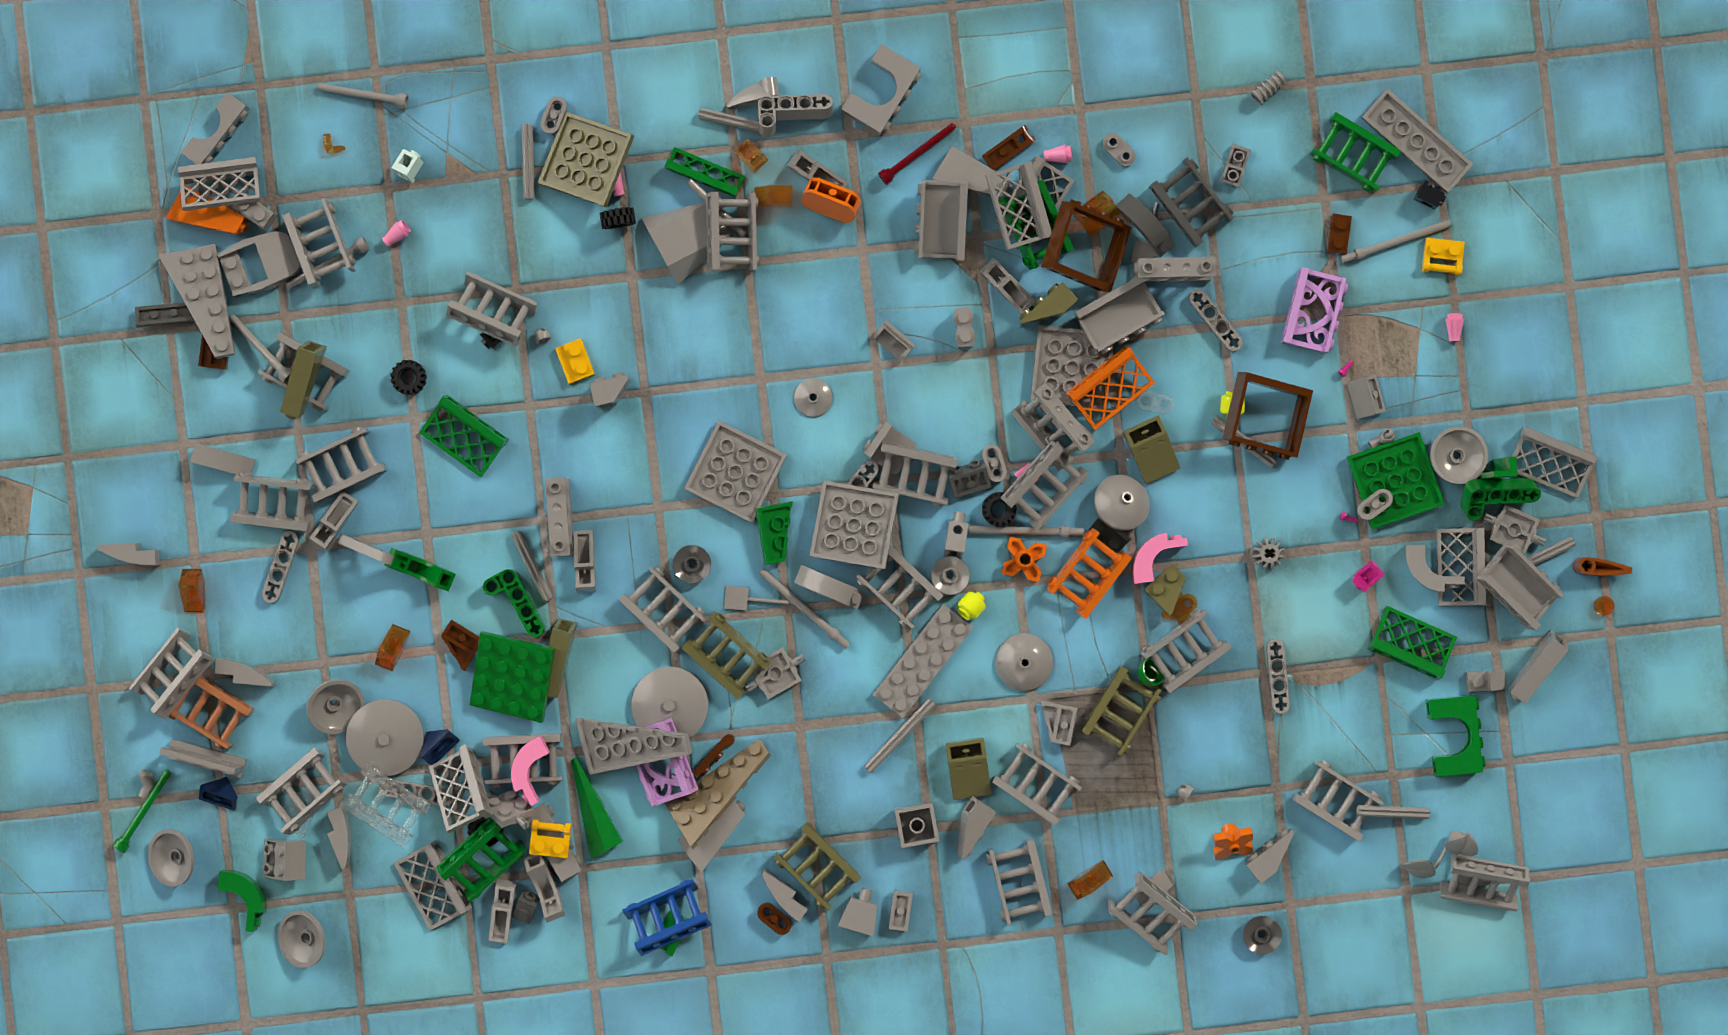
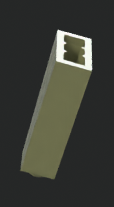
M308 340L298 347L280 410L286 417L296 419L304 414L327 346Z
M559 618L552 629L549 647L555 648L548 692L549 699L557 698L561 691L577 622Z

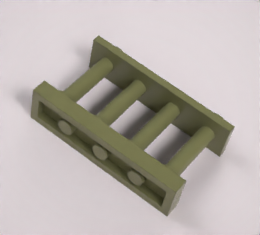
M714 611L708 617L712 623L698 639L693 640L690 638L681 648L735 698L739 699L747 690L744 684L760 666L765 670L771 662L765 653L759 652L726 622V618L721 613ZM719 628L726 636L711 653H707L702 649V644ZM733 641L740 649L725 666H721L716 661V658ZM747 653L754 660V663L739 679H735L730 671Z
M1123 666L1119 667L1080 730L1088 736L1090 733H1096L1117 746L1119 749L1116 753L1120 756L1129 751L1132 745L1130 741L1152 705H1157L1162 697L1160 689L1156 688L1152 692L1129 678L1127 674L1128 669ZM1120 683L1128 685L1149 698L1145 707L1141 708L1120 695L1119 691H1117ZM1115 700L1138 714L1139 717L1134 725L1108 710L1107 705L1109 701ZM1100 716H1105L1129 731L1124 741L1099 727L1097 721Z
M806 822L801 827L803 830L802 836L782 856L776 852L774 854L776 858L774 861L781 869L785 867L817 899L815 902L821 909L824 910L826 908L829 911L831 905L828 902L848 882L853 880L857 883L861 879V875ZM813 840L817 844L816 849L794 869L787 861L807 841ZM826 853L831 858L829 860L830 863L808 883L801 874L821 854L824 855ZM840 867L844 871L843 877L822 897L815 888L834 868Z

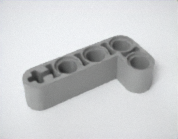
M827 94L763 96L758 101L759 133L764 137L773 136L776 133V121L827 119L833 112V100Z

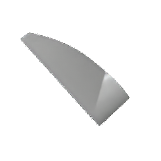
M767 77L743 89L727 103V108L731 109L758 104L759 99L763 96H780L777 78Z

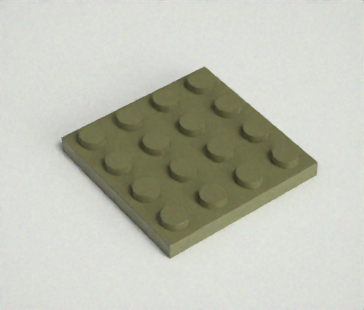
M565 111L538 183L607 207L634 135Z

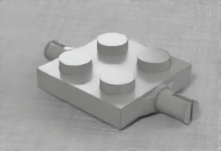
M1503 504L1500 513L1496 517L1487 513L1484 514L1483 521L1493 524L1488 538L1490 541L1502 546L1504 544H1515L1522 549L1523 555L1526 554L1532 542L1541 546L1546 542V538L1536 535V528L1540 521L1536 517L1506 504Z
M783 647L769 654L768 657L771 664L765 670L761 666L754 673L755 681L745 685L747 691L751 692L759 687L763 690L767 699H770L802 681L797 673L796 666L806 661L805 658L801 659L804 657L803 654L791 659Z
M492 790L486 792L493 814L490 818L503 828L511 824H519L523 829L529 827L530 824L525 819L534 815L535 808L526 803L514 790L507 791L501 795H496Z

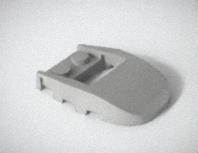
M281 231L241 240L218 254L232 295L235 298L242 294H256L261 291L275 289L281 283L293 279L302 268L290 235ZM255 244L268 279L251 285L238 250Z

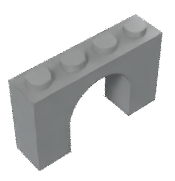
M883 44L880 45L875 53L871 64L888 73L894 79L897 87L895 96L884 105H872L851 93L841 108L842 113L880 136L882 132L886 133L892 124L889 122L892 116L896 117L902 108L899 106L903 99L905 101L908 99L912 92L909 90L913 83L917 84L921 77V68Z

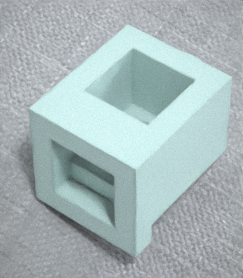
M403 149L391 168L399 177L414 183V177L424 162L420 159L421 155L413 150L409 152Z

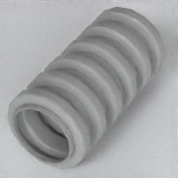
M1275 71L1274 75H1270V79H1265V83H1260V87L1257 86L1256 90H1252L1251 95L1257 103L1263 104L1264 100L1267 101L1269 96L1272 97L1273 93H1277V89H1281L1282 85L1287 84V81L1279 71Z

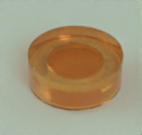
M1607 596L1598 597L1594 602V610L1599 615H1609L1614 610V602Z

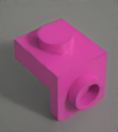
M1371 560L1353 575V584L1357 589L1365 593L1385 573Z

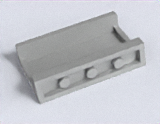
M922 180V184H918L917 196H921V204L917 203V215H920V223H916V234H919V242H915V253H919L918 258H953L964 261L968 182Z
M1136 277L1074 313L1096 354L1100 352L1105 354L1113 349L1112 345L1118 342L1121 345L1129 340L1128 336L1135 333L1137 336L1146 330L1145 326L1149 324L1154 326L1163 321L1161 317L1165 313L1160 310L1145 284V278Z
M1504 544L1476 579L1527 629L1536 631L1541 626L1538 622L1541 616L1556 598L1562 599L1564 594L1560 591L1561 588L1557 584L1547 579L1548 575L1544 571L1538 570L1534 566L1535 562L1522 554L1523 551L1519 546Z

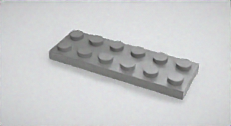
M1388 88L1361 117L1387 142L1400 149L1403 156L1446 193L1450 192L1473 165L1469 159Z
M942 604L872 695L903 718L973 627Z

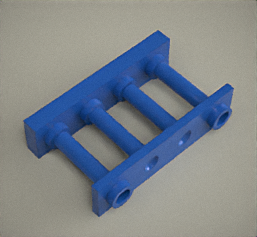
M693 879L684 880L680 885L641 902L632 903L627 908L622 909L628 920L633 918L640 938L634 945L641 956L712 926L706 912L700 913L693 891L699 888ZM684 895L687 897L693 914L692 918L685 921L682 920L675 899ZM666 903L669 904L675 924L669 928L664 927L657 908ZM651 911L657 928V932L651 936H647L640 917L641 914Z

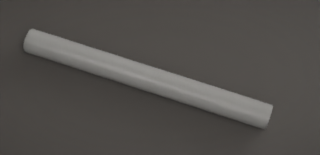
M691 179L687 185L706 202L707 193ZM722 207L719 209V216L721 218H732ZM730 226L741 238L747 233L741 226Z

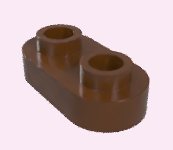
M768 902L759 906L757 911L758 918L774 932L784 935L790 931L792 922L781 910ZM770 909L771 914L765 915L764 910ZM784 921L786 926L781 928L778 923Z

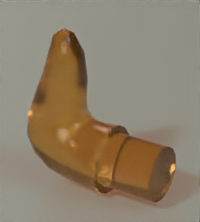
M323 134V147L327 154L333 155L346 149L344 146H333L331 135Z

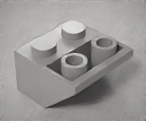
M617 373L612 375L613 378L606 379L605 377L593 379L594 383H590L595 407L599 409L616 405L631 382V378L628 375Z
M265 839L263 848L264 877L283 881L305 880L306 841L296 839Z

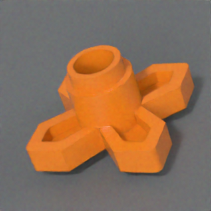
M1009 537L1007 549L1014 558L1003 563L1002 574L1013 577L1022 569L1027 580L1039 582L1041 570L1034 561L1045 556L1047 545L1035 542L1026 550L1021 539ZM1022 556L1027 557L1028 560L1026 563H1022L1020 561V558Z
M1229 823L1221 828V833L1213 835L1215 860L1226 859L1232 853L1239 855L1253 853L1251 842L1253 840V832L1251 827L1239 829L1235 824Z

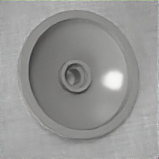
M1455 426L1442 431L1435 438L1430 449V461L1434 471L1443 480L1454 484H1464L1469 480L1478 478L1483 473L1488 462V449L1484 439L1476 431L1468 427ZM1455 452L1459 454L1458 459H1455L1453 457V454Z
M1113 475L1102 481L1096 489L1094 495L1095 509L1101 520L1108 526L1117 530H1132L1146 520L1150 511V499L1144 486L1136 479L1127 475ZM1124 496H1127L1129 498V501H1126L1124 499Z
M1027 633L1013 635L1005 640L998 649L996 655L998 675L1006 685L1020 691L1036 689L1047 681L1052 672L1053 656L1051 650L1041 638ZM1023 659H1027L1029 661V664L1027 666L1022 665L1021 662Z
M342 679L329 680L319 685L311 693L307 701V716L311 724L319 731L328 734H338L347 731L351 718L365 705L361 691L355 684Z
M165 829L154 835L148 849L149 865L154 876L162 884L169 887H176L186 883L194 869V852L190 842L181 832L174 829Z
M297 910L287 914L281 921L278 930V941L284 957L292 965L299 968H309L316 965L323 957L326 945L324 930L317 918L307 911Z

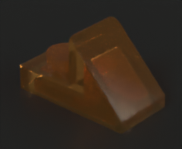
M748 139L733 151L753 174L769 160Z

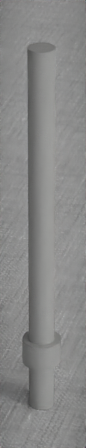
M1446 220L1366 248H1357L1354 252L1341 256V261L1346 263L1355 259H1364L1369 254L1451 227V222Z
M969 526V534L1060 535V537L1084 536V528H1069V526H1061L1060 528L1042 527L1037 531L1034 527Z
M764 568L761 570L759 575L822 628L831 640H836L845 649L850 645V642L839 634V630L835 627L832 628Z

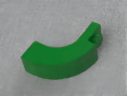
M391 548L389 553L395 557L391 565L385 563L384 566L449 592L456 575L455 573L407 552Z
M225 869L219 871L218 891L234 892L244 899L247 906L246 932L256 931L261 925L259 913L267 911L266 899L261 887L253 878L245 873Z

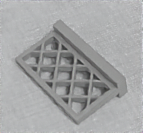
M1035 156L1031 162L1038 180H1042L1040 172L1043 167L1050 170L1051 178L1045 179L1044 182L1052 180L1054 192L1049 193H1055V207L1058 209L1074 180L1045 162L1040 156ZM1063 178L1068 184L1065 189L1057 190L1055 179ZM1018 188L1014 197L1017 198L1025 194V192ZM1020 205L1013 208L1014 213L1017 209L1019 210ZM1030 211L1021 212L1019 216L1022 217L1023 214H1028ZM1004 215V217H1003L1004 222H1005L1006 224H1008V222H1007V220H1006V218H1005V215ZM996 218L994 221L997 224H999L998 218ZM1037 241L1031 242L1030 244L1035 246Z
M255 157L178 167L183 211L261 201L259 170ZM254 175L249 182L243 179L245 176ZM234 178L235 180L230 185L224 182L225 179ZM206 181H216L211 187L204 184ZM239 182L245 185L240 191L234 188ZM195 183L196 185L190 190L185 187V184ZM219 185L225 187L221 193L215 191ZM200 187L207 190L201 196L195 193ZM250 188L255 191L256 195L246 196L244 193ZM229 191L236 194L233 198L225 197ZM211 193L216 196L213 201L206 200ZM191 196L197 199L194 203L186 204V201Z
M1032 162L985 175L1007 250L1051 237L1052 231ZM1014 170L1019 171L1020 179L1018 183L1009 179L1011 172ZM999 176L1004 179L1000 188L994 186L991 177ZM1006 182L1016 186L1011 195L1003 191ZM1018 188L1025 192L1023 202L1014 197ZM1000 194L1009 198L1005 207L998 202ZM1012 200L1021 205L1017 214L1008 209ZM1024 207L1030 210L1031 216L1029 220L1019 216ZM1006 212L1015 217L1011 226L1004 222L1003 217ZM1017 219L1026 223L1022 232L1013 228ZM1029 225L1035 228L1037 237L1030 238L1025 235ZM1011 231L1020 235L1017 243H1010L1009 235Z
M1523 426L1522 434L1511 456H1517V459L1523 457L1526 467L1517 469V474L1578 498L1598 457ZM1524 439L1532 442L1533 450L1526 453L1523 452L1521 446ZM1543 448L1549 449L1552 456L1541 460L1538 451ZM1536 452L1539 462L1528 465L1525 456ZM1562 455L1567 456L1570 464L1559 468L1556 458ZM1553 459L1557 469L1546 473L1543 463ZM1580 462L1587 464L1585 471L1577 475L1573 465ZM1541 465L1544 474L1537 477L1533 476L1530 468ZM1571 466L1574 476L1564 480L1561 470ZM1558 472L1562 481L1556 484L1550 483L1548 475ZM1576 479L1578 487L1575 493L1568 490L1566 482Z
M1484 528L1437 529L1438 575L1442 576L1447 569L1455 576H1460L1466 569L1473 574V579L1468 584L1464 582L1465 587L1459 594L1452 588H1449L1456 595L1451 602H1442L1443 592L1438 591V606L1486 605V588L1476 579L1485 568ZM1464 532H1472V541L1467 546L1458 539ZM1441 533H1450L1455 539L1446 546L1441 541ZM1456 540L1465 547L1458 555L1449 549ZM1441 544L1445 547V549L1442 552ZM1466 549L1473 555V560L1468 565L1459 558ZM1446 550L1455 557L1448 566L1441 558V555ZM1457 559L1465 566L1458 575L1449 568ZM1472 563H1473V570H1471V569L1469 568V566H1470ZM1468 588L1473 592L1474 601H1464L1460 595Z
M176 739L171 740L170 746L160 748L159 754L166 755L169 759L239 778L243 777L247 762L246 758Z
M466 744L459 747V752L429 766L448 833L481 817L487 819L493 816L475 751ZM461 758L462 762L459 768L452 767L455 760ZM445 767L446 769L442 777L437 776L436 770ZM450 770L456 771L452 781L446 779ZM461 773L466 775L463 785L457 783ZM444 782L450 783L446 793L441 791ZM455 786L461 788L457 797L451 795ZM465 790L471 793L467 801L461 799ZM449 798L455 800L451 809H447L445 806ZM459 802L465 804L461 813L455 812ZM469 807H474L476 813L466 816ZM453 814L459 816L457 822L451 825L450 820Z
M436 840L394 862L429 930L472 908L459 882L452 876L445 881L439 875L436 866L446 857ZM425 851L428 856L427 864L417 861L419 853ZM404 861L413 863L411 873L404 871L401 863ZM416 865L426 867L423 877L414 874ZM429 869L436 871V881L426 878ZM412 878L422 880L420 890L413 888L411 884ZM425 881L435 884L432 894L423 891ZM438 886L445 888V898L435 895ZM422 894L431 897L429 907L422 905L420 901ZM434 898L444 901L441 911L432 908ZM446 904H453L457 912L454 914L446 913ZM431 911L440 914L439 921L435 924H432L429 918Z

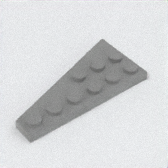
M216 244L160 254L159 257L215 358L235 355Z
M585 718L576 719L590 775L693 753L689 736L686 733Z

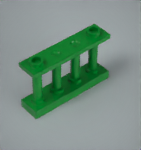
M1335 112L1329 120L1332 123V129L1319 150L1313 148L1309 154L1313 156L1312 159L1320 164L1324 162L1358 182L1365 191L1372 193V191L1374 193L1377 192L1380 186L1375 184L1388 160L1398 158L1401 150ZM1344 130L1349 133V138L1334 160L1325 154L1338 132ZM1359 139L1365 143V148L1351 170L1342 165L1354 142ZM1376 149L1381 152L1382 157L1369 179H1366L1358 173L1371 151Z
M1042 179L1037 181L1050 228L1053 231L1058 211ZM1025 194L1017 197V199L1023 202ZM1008 197L998 199V202L1005 207L1009 199ZM1012 200L1008 209L1014 212L1013 208L1020 204ZM1007 212L1005 213V218L1011 226L1015 217ZM1028 213L1022 217L1026 220H1029L1031 213ZM1017 219L1013 228L1022 232L1021 225L1025 224V222ZM1012 231L1017 242L1020 235ZM1036 231L1027 236L1030 238L1037 237ZM1067 233L1061 254L1075 250ZM1029 244L1018 246L1023 256L1022 261L1029 270L1039 267L1036 261L1045 256L1047 247L1033 254Z
M491 818L485 821L436 866L439 875L445 881L452 876L466 888L463 892L470 903L475 898H478L517 859L522 858L527 851L521 840L515 844L500 831L502 827ZM492 837H496L509 849L501 857L486 845ZM478 850H481L494 862L487 870L472 858ZM464 863H467L480 875L473 883L457 871Z

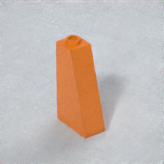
M181 191L166 216L167 219L173 222L239 236L247 230L249 225L248 218L226 206L183 211ZM198 191L195 192V193L198 194L199 196L202 195V193H200V192H198ZM191 196L186 201V204L194 203L197 199ZM209 197L206 198L207 201H213Z

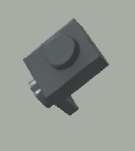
M523 890L512 917L530 924L540 901L539 896L534 892Z

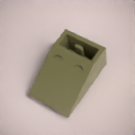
M1056 283L1048 290L1047 293L1049 295L1046 298L1042 296L1034 303L1033 306L1035 308L1032 311L1027 309L1019 317L1021 321L1018 325L1024 326L1062 316L1078 301V298L1064 283L1060 285Z
M1159 415L1122 432L1145 484L1180 469Z
M984 738L946 742L945 747L953 800L990 795L991 787Z

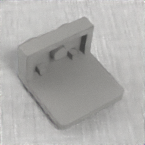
M885 422L884 425L879 424L874 432L876 437L873 441L869 439L863 449L866 450L865 456L883 467L885 460L884 452L881 451L883 441L913 448L916 447V443ZM895 454V457H893L890 468L892 474H897L904 463L903 456Z

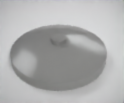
M662 667L648 673L636 686L631 703L633 718L637 726L647 727L672 717L676 731L688 734L689 738L695 735L703 726L709 708L707 692L701 681L691 672L679 667Z
M392 699L374 700L362 706L351 718L346 732L347 749L353 761L364 771L378 776H392L407 770L419 757L424 742V730L417 714L406 704Z

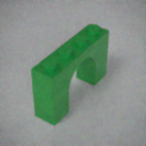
M1475 695L1425 699L1428 719L1455 717L1465 725L1468 734L1467 742L1459 752L1451 755L1432 756L1433 776L1442 777L1483 772L1485 758L1481 755L1483 739L1479 736L1481 720L1477 718L1479 701L1475 699Z

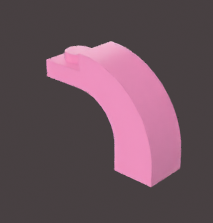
M1163 533L1143 543L1136 552L1132 563L1133 584L1154 581L1152 564L1155 556L1167 548L1188 546L1187 538H1182V535L1170 536V540H1168L1167 533Z
M542 735L531 740L520 749L513 761L511 770L512 785L515 792L523 789L522 797L531 806L540 801L530 782L529 773L531 766L537 759L550 753Z

